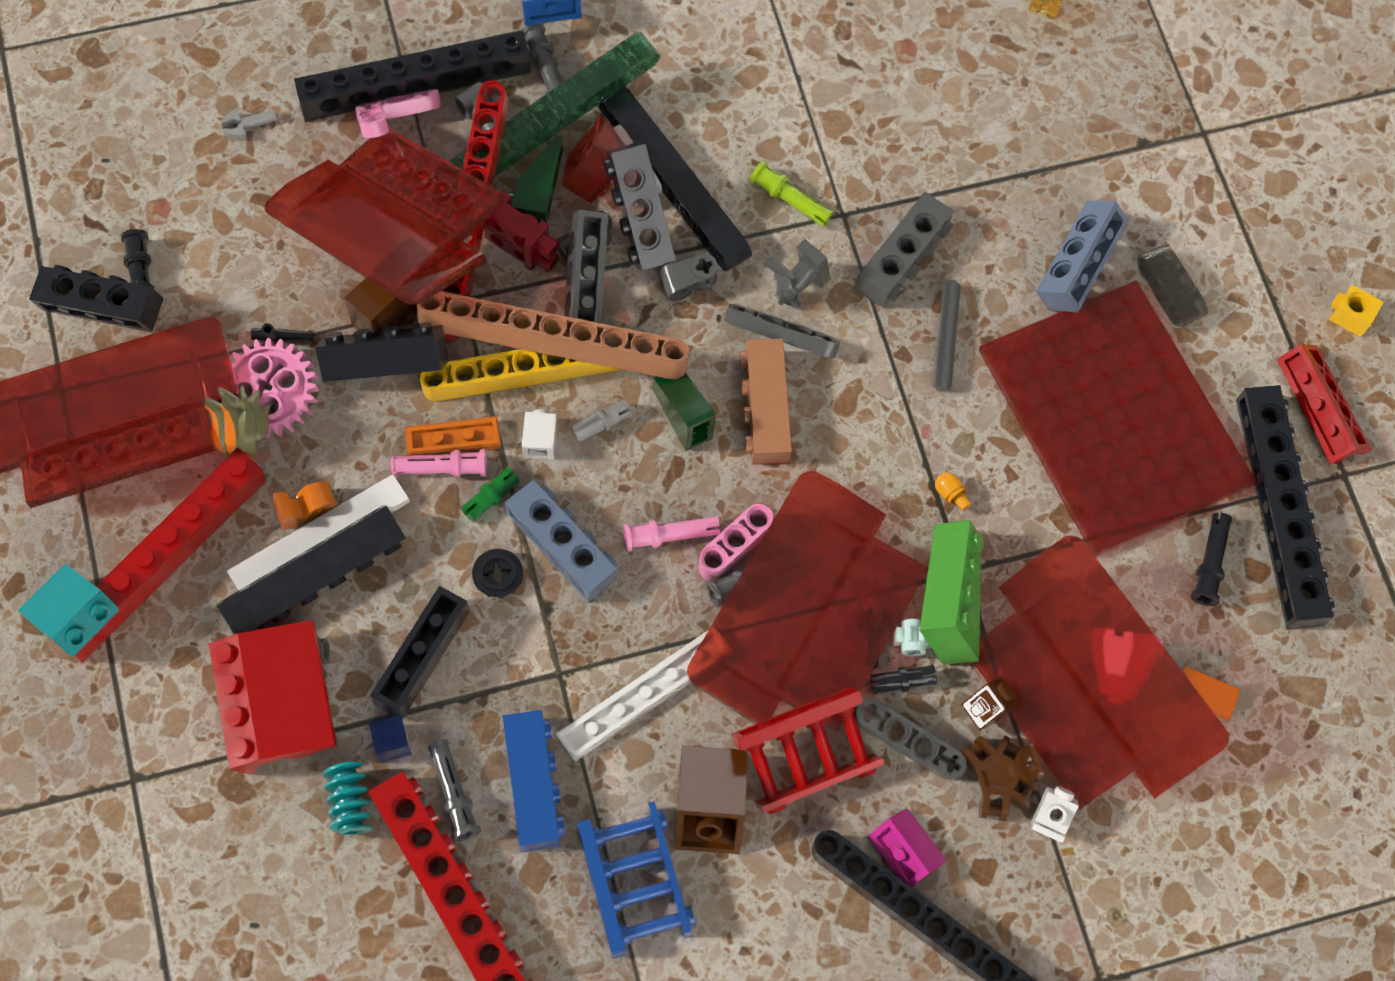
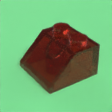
M600 114L568 153L562 186L590 204L598 196L603 197L611 185L612 177H607L603 165V160L607 159L605 151L625 146L610 122L602 114Z

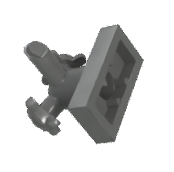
M806 239L797 246L799 262L791 271L777 259L768 258L764 263L775 273L774 278L777 280L778 287L776 295L780 296L779 305H794L798 308L801 302L797 299V295L815 281L823 288L831 280L827 257Z

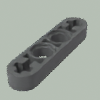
M730 304L725 316V321L733 326L771 339H783V343L824 357L835 358L840 345V341L834 337L741 305Z
M866 698L862 704L855 706L853 714L858 727L937 776L946 780H952L961 777L965 773L967 760L959 750L873 698ZM871 706L873 708L871 714L878 719L887 715V718L881 723L879 730L876 727L880 722L875 719L867 721L863 719L865 714L861 711L862 708L865 709ZM893 721L900 723L903 727V736L899 740L892 739L888 734V726ZM920 738L926 739L931 746V751L926 757L920 756L915 749L916 742ZM937 755L946 760L953 757L955 759L953 764L957 769L948 772L946 770L948 765L939 759L934 761L933 764L932 760Z

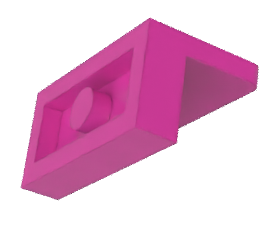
M907 808L888 818L868 835L897 877L910 887H914L927 875L946 863L945 857Z

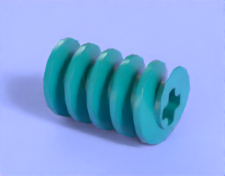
M363 762L339 763L327 768L323 773L324 778L330 780L325 784V791L331 793L327 797L326 803L329 806H333L328 810V817L334 819L329 825V830L342 836L358 835L373 830V826L364 825L362 822L371 817V813L361 811L362 807L370 804V800L359 797L360 794L368 791L367 786L358 785L359 781L367 778V774L356 771L357 768L365 765Z

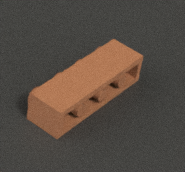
M747 339L745 350L739 352L740 369H745L746 379L741 380L742 397H747L748 407H743L744 425H749L750 435L745 436L746 454H751L752 464L789 463L792 449L783 339Z

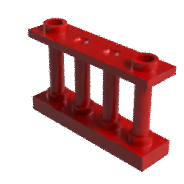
M848 687L731 733L735 747L741 751L746 750L747 753L750 752L765 794V797L754 801L759 810L763 813L768 812V814L778 813L787 807V803L857 775L859 778L870 776L877 771V767L884 765L883 758L874 753L867 754L853 714L855 706L863 703L859 690ZM834 714L842 719L855 757V761L840 767L837 766L823 726L825 723L824 718ZM804 726L808 729L811 728L826 771L810 779L807 778L793 738L795 735L794 730ZM774 738L781 741L795 781V785L777 791L763 751L764 742Z

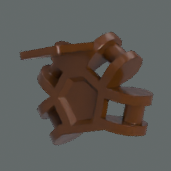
M1004 735L995 750L984 737L979 736L974 740V745L969 749L965 747L960 750L967 760V766L975 770L982 791L979 804V818L986 819L987 816L998 817V821L1006 822L1010 802L1019 809L1029 810L1031 806L1029 800L1032 794L1038 793L1040 785L1037 781L1043 776L1033 743L1028 744L1026 747L1021 745L1019 748L1009 742L1010 737ZM984 755L987 758L981 762L978 758ZM1017 783H1018V784L1020 785V787H1021V789L1019 790V792H1017V791L1014 790L1015 787H1016V785H1017ZM991 794L1002 796L1000 804L990 803Z

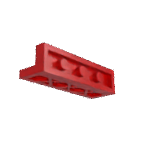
M1300 344L1276 359L1330 464H1337L1353 454H1365L1372 450L1317 345Z

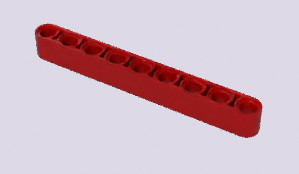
M495 80L485 82L481 85L478 92L438 291L448 293L459 292L460 295L468 297L471 295L485 226L483 211L490 202L509 108L506 91L503 85ZM493 95L501 96L496 102L487 101ZM486 123L495 124L490 130H482V126ZM480 151H489L488 156L485 158H476ZM480 178L484 180L478 187L470 186L474 179ZM475 206L478 208L477 212L473 215L464 214L465 210L469 207ZM463 235L472 236L468 243H458L459 238ZM456 264H466V268L462 272H452ZM444 333L446 343H453L460 338V336Z

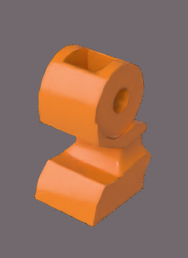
M326 481L305 485L294 499H289L287 492L273 493V506L283 531L295 529L303 522L309 523L314 517H320L338 506L331 492V486Z

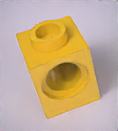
M1351 285L1345 293L1339 291L1330 306L1335 310L1329 320L1361 337L1374 321L1384 302Z

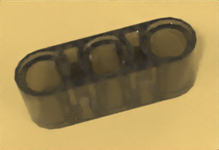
M1164 244L1138 256L1137 264L1142 276L1176 328L1180 329L1207 316L1208 308L1204 298L1169 245Z

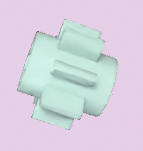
M920 619L903 620L901 627H896V631H894V646H901V653L905 656H922L926 654V648H931L919 631Z

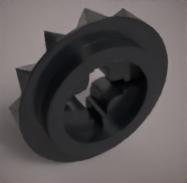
M492 549L484 552L477 558L472 569V578L478 591L484 593L488 598L499 597L502 599L504 596L514 594L519 585L522 584L523 567L518 557L512 552L505 549ZM495 563H498L501 572H507L506 575L502 576L501 585H498L494 577H489L490 574L494 573Z

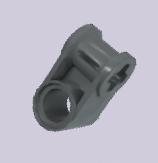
M704 253L662 267L658 274L669 301H679L714 287L717 281L718 265L713 256Z

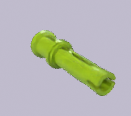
M762 160L751 174L749 182L752 185L756 183L767 190L770 197L781 198L824 228L831 219L829 216H832L834 212L789 183L788 176L778 174L767 166L768 163Z

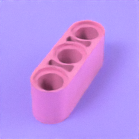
M763 504L752 505L701 551L698 569L702 578L708 581L711 579L717 581L723 578L769 535L773 521V513L769 507ZM761 518L766 525L757 527L750 520ZM738 538L744 544L741 547H732L728 540ZM714 558L719 560L721 565L717 568H711L706 565L705 561Z

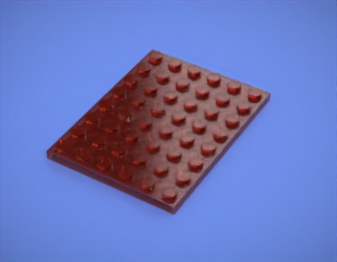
M1137 280L1085 301L1079 312L1061 311L980 345L978 351L1094 557L1251 488L1257 483Z

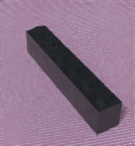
M382 505L216 603V606L234 635L262 629L260 625L272 619L273 623H276L290 615L289 608L300 602L302 606H305L319 597L317 591L327 585L330 590L339 586L347 580L344 575L356 569L359 573L374 564L372 558L382 552L385 556H388L402 547L400 542L406 539L387 505Z

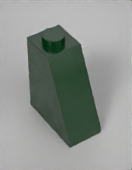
M687 373L679 379L654 377L653 392L685 451L713 439L716 414Z

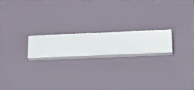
M392 474L227 570V573L236 588L240 590L380 506L387 505L390 512L393 513L410 503L409 498Z
M714 626L557 732L556 737L571 759L576 762L731 656L733 650Z

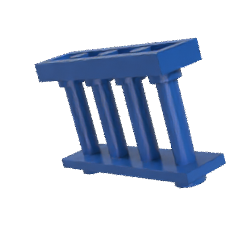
M655 801L648 803L649 816L601 830H599V827L592 828L590 819L577 823L578 833L612 959L626 955L625 946L630 945L631 940L681 926L683 937L686 938L691 936V927L696 925L691 906L685 907L663 832V829L668 828L663 809L657 810ZM653 829L658 848L608 862V859L601 860L598 848L603 847L604 842ZM656 862H663L667 877L666 881L617 894L616 891L610 893L607 880L612 879V875ZM672 894L677 913L626 927L625 924L619 926L616 913L620 912L622 907Z

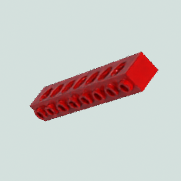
M404 771L369 790V795L475 980L500 981L508 976L516 981H525L519 971L524 967L515 949L509 952L506 949L502 940L507 935L497 919L491 923L485 911L490 908L489 904L480 890L474 893L468 882L473 877L465 863L457 864L451 853L456 851V848L447 833L441 836L435 824L439 823L440 820L432 806H423L419 796L424 793L415 777L413 776L408 779ZM404 804L415 806V812L409 818L398 816V810ZM421 832H428L432 835L430 843L424 847L416 846L414 844L415 837ZM439 860L446 861L448 863L446 873L441 876L431 874L430 869L434 862ZM454 889H461L465 892L463 902L458 905H451L447 902L448 894ZM470 918H478L482 921L481 930L472 935L464 932L465 922ZM488 947H494L499 951V958L493 964H485L480 959L482 951Z

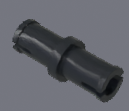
M931 664L930 666L906 669L903 666L898 667V671L870 674V683L884 682V684L871 686L873 695L901 690L904 693L909 692V688L937 685V676L923 677V675L935 673L936 670L934 665Z

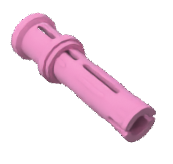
M480 449V452L461 453L460 450H454L450 454L393 455L391 456V473L393 475L451 473L455 478L460 477L461 474H480L481 477H487L486 449Z
M717 516L659 524L655 520H650L649 524L630 526L629 524H623L626 551L630 552L633 548L644 546L658 548L662 545V542L718 536L720 529L717 527L720 525Z

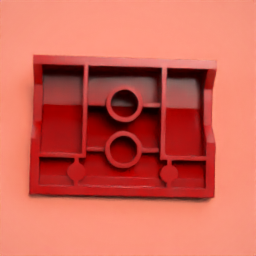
M310 620L238 633L208 643L229 770L250 775L256 772L258 766L280 759L302 758L337 746L314 621Z

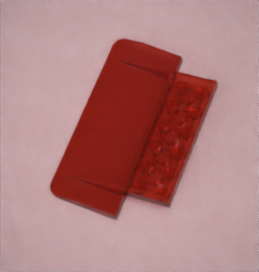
M388 127L389 132L387 134L369 138L340 165L328 159L286 183L267 200L265 211L269 216L406 304H419L428 300L487 262L482 252L463 240L506 202L502 192Z
M213 317L202 318L0 381V474L21 467L25 502L30 508H34L216 451L209 411L205 408V403H207L205 400L211 398L222 403V398L218 391L219 387L236 397L239 395L221 323Z
M816 471L804 472L797 479L688 664V679L695 687L753 724L772 718L781 701L797 708L848 687L857 689L860 692L929 567L874 537L886 514L828 477ZM836 714L824 718V725L836 732L839 731L843 724L841 717H837Z
M1073 535L1061 538L998 587L1016 612L979 638V661L973 662V664L987 683L1003 677L1006 682L1012 685L1021 703L1009 712L1031 744H1034L1036 751L1062 787L1075 794L1074 799L1078 800L1079 810L1133 772L1136 773L1153 798L1156 799L1227 747L1229 735L1224 725L1081 538Z

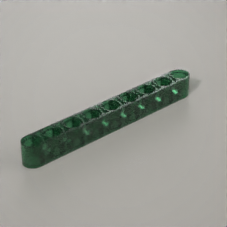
M637 32L629 36L506 121L495 176L654 67L660 59V54L642 32ZM466 150L438 168L430 178L431 183L448 204L456 203ZM480 151L476 158H485L488 156L489 151ZM480 178L474 179L470 186L478 187L484 180Z

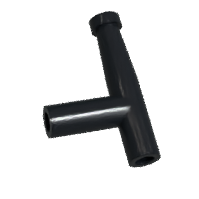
M265 323L262 328L251 329V340L266 341L267 338H270L272 341L282 339L283 341L314 342V330H308L307 332L276 329L272 324Z

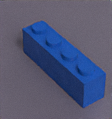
M542 710L502 715L520 851L560 846L559 836H565L566 834L563 815L556 816L555 804L561 803L559 783L552 784L550 771H556L557 769L554 751L547 752L546 739H552L550 719L543 720Z

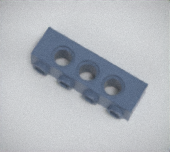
M1086 201L1036 290L1048 310L1079 312L1128 223V219L1117 201Z
M533 479L505 502L506 514L589 603L617 579V562L607 551L602 553L595 546L597 542L588 530L584 529L581 531L574 523L576 521L575 517L566 507L560 508L553 501L555 497L547 486L543 484L540 487ZM540 512L550 514V518L546 521H538L534 517ZM561 534L569 535L572 538L565 544L558 543L555 540ZM586 556L592 560V563L588 566H580L576 563V560Z

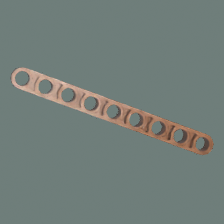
M426 290L417 297L418 322H429L431 326L442 325L445 334L667 379H679L687 371L689 347L684 341L438 290Z

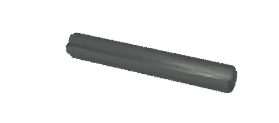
M956 280L945 281L943 284L933 384L934 388L938 391H949L952 386L961 285Z

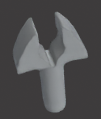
M236 108L221 120V125L223 129L237 125L234 129L224 131L227 139L248 141L246 133L250 128L277 121L278 114L273 109L244 117L239 114L238 108Z

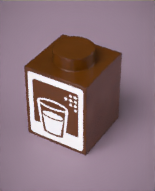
M999 677L986 683L961 705L979 731L995 724L1021 702L1017 698L1012 685L1006 682L1003 677Z

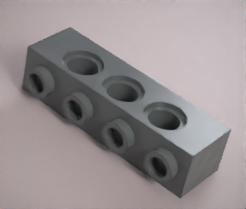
M924 192L859 273L854 289L882 308L890 300L895 302L904 289L902 284L905 280L909 279L911 281L916 276L921 267L919 265L920 261L923 258L928 260L937 247L935 242L939 237L944 239L952 229L953 223L950 221L954 210ZM919 228L926 229V230L928 231V233H923V232L919 231L918 229H919ZM901 249H908L912 253H904ZM884 270H892L896 274L889 275Z
M578 209L570 216L564 316L602 323L608 213Z

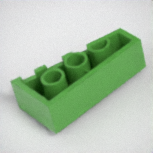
M971 520L935 524L919 631L942 664L979 661L981 551L984 547V541L981 532L976 530Z

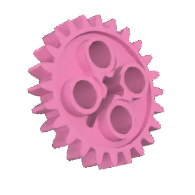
M270 338L266 339L265 346H262L257 339L254 340V349H250L245 344L242 345L244 354L239 355L233 352L232 355L236 361L234 363L224 362L229 372L219 373V376L225 380V384L217 385V389L221 387L236 397L239 395L241 386H244L245 390L253 388L252 395L260 390L259 402L262 408L269 404L279 403L278 410L268 415L269 432L265 438H270L272 430L276 435L282 437V428L284 427L293 432L294 427L292 423L294 421L302 425L304 424L301 417L302 413L312 414L311 410L307 407L308 403H317V400L311 395V393L319 391V387L311 383L318 379V375L315 372H309L314 367L313 363L310 360L305 361L307 355L303 351L297 353L298 348L294 344H290L286 348V343L282 339L277 342L276 346ZM264 362H269L268 370L258 374L259 366ZM295 377V382L291 387L283 388L284 381L287 378ZM266 385L269 387L273 386L270 391L264 390ZM220 396L217 399L220 403H222V398Z

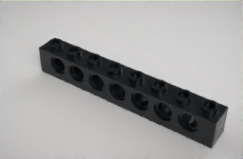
M523 30L294 78L304 121L307 122L356 111L355 107L358 105L432 89L438 90L441 93L473 86L478 82L483 84L487 81H497L531 73L530 53Z
M1281 385L1245 388L1236 399L1286 629L1322 627L1334 618L1335 604L1332 597H1329L1328 573L1322 567L1320 559L1321 543L1314 533V513L1308 507L1306 498L1308 487L1306 481L1302 480L1300 472L1301 457L1299 452L1295 450L1293 441L1295 431L1293 425L1289 423L1287 415L1288 400L1282 394ZM1262 416L1269 418L1272 424L1267 423ZM1269 444L1274 445L1279 452L1273 451ZM1275 472L1280 473L1284 477L1285 481L1280 480L1276 476ZM1281 501L1287 502L1292 510L1285 508ZM1288 530L1294 531L1298 539L1293 538ZM1295 559L1302 561L1305 569L1300 568L1295 563ZM1301 588L1308 590L1312 599L1304 596Z

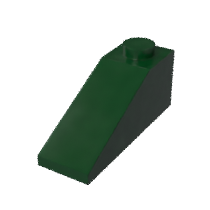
M556 135L516 181L514 192H509L508 194L511 196L512 207L522 214L534 216L538 224L541 221L548 224L563 155V136Z

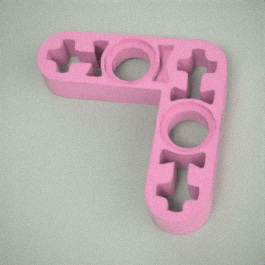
M432 89L364 103L355 107L362 136L364 138H374L389 132L388 119L434 110L441 106L438 90Z

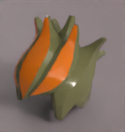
M241 386L239 395L236 397L219 387L218 391L222 398V403L211 398L205 400L207 402L205 403V408L212 416V440L214 445L220 452L228 456L237 448L251 454H257L256 441L264 438L269 432L268 413L271 405L261 407L259 402L260 390L248 397L244 386Z

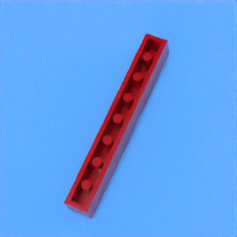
M237 448L96 585L119 608V611L75 655L79 661L83 663L266 482L260 466Z

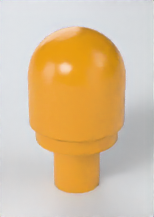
M944 472L937 477L935 488L946 502H949V504L956 503L961 511L967 510L972 505L964 495L967 491L965 485L955 474Z

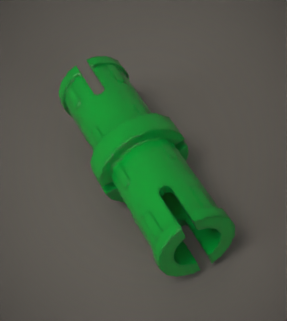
M506 467L489 484L484 483L480 487L481 491L460 507L465 516L469 515L468 519L471 522H474L490 506L498 505L501 502L500 498L520 482L515 473L511 474L512 469Z

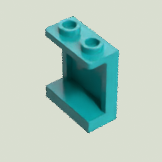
M64 564L17 611L37 630L48 636L69 656L73 657L119 611V608L100 589Z

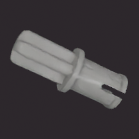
M622 399L620 402L602 411L600 409L595 410L594 415L572 425V433L577 441H583L601 431H609V427L632 417L631 410H626L630 407Z

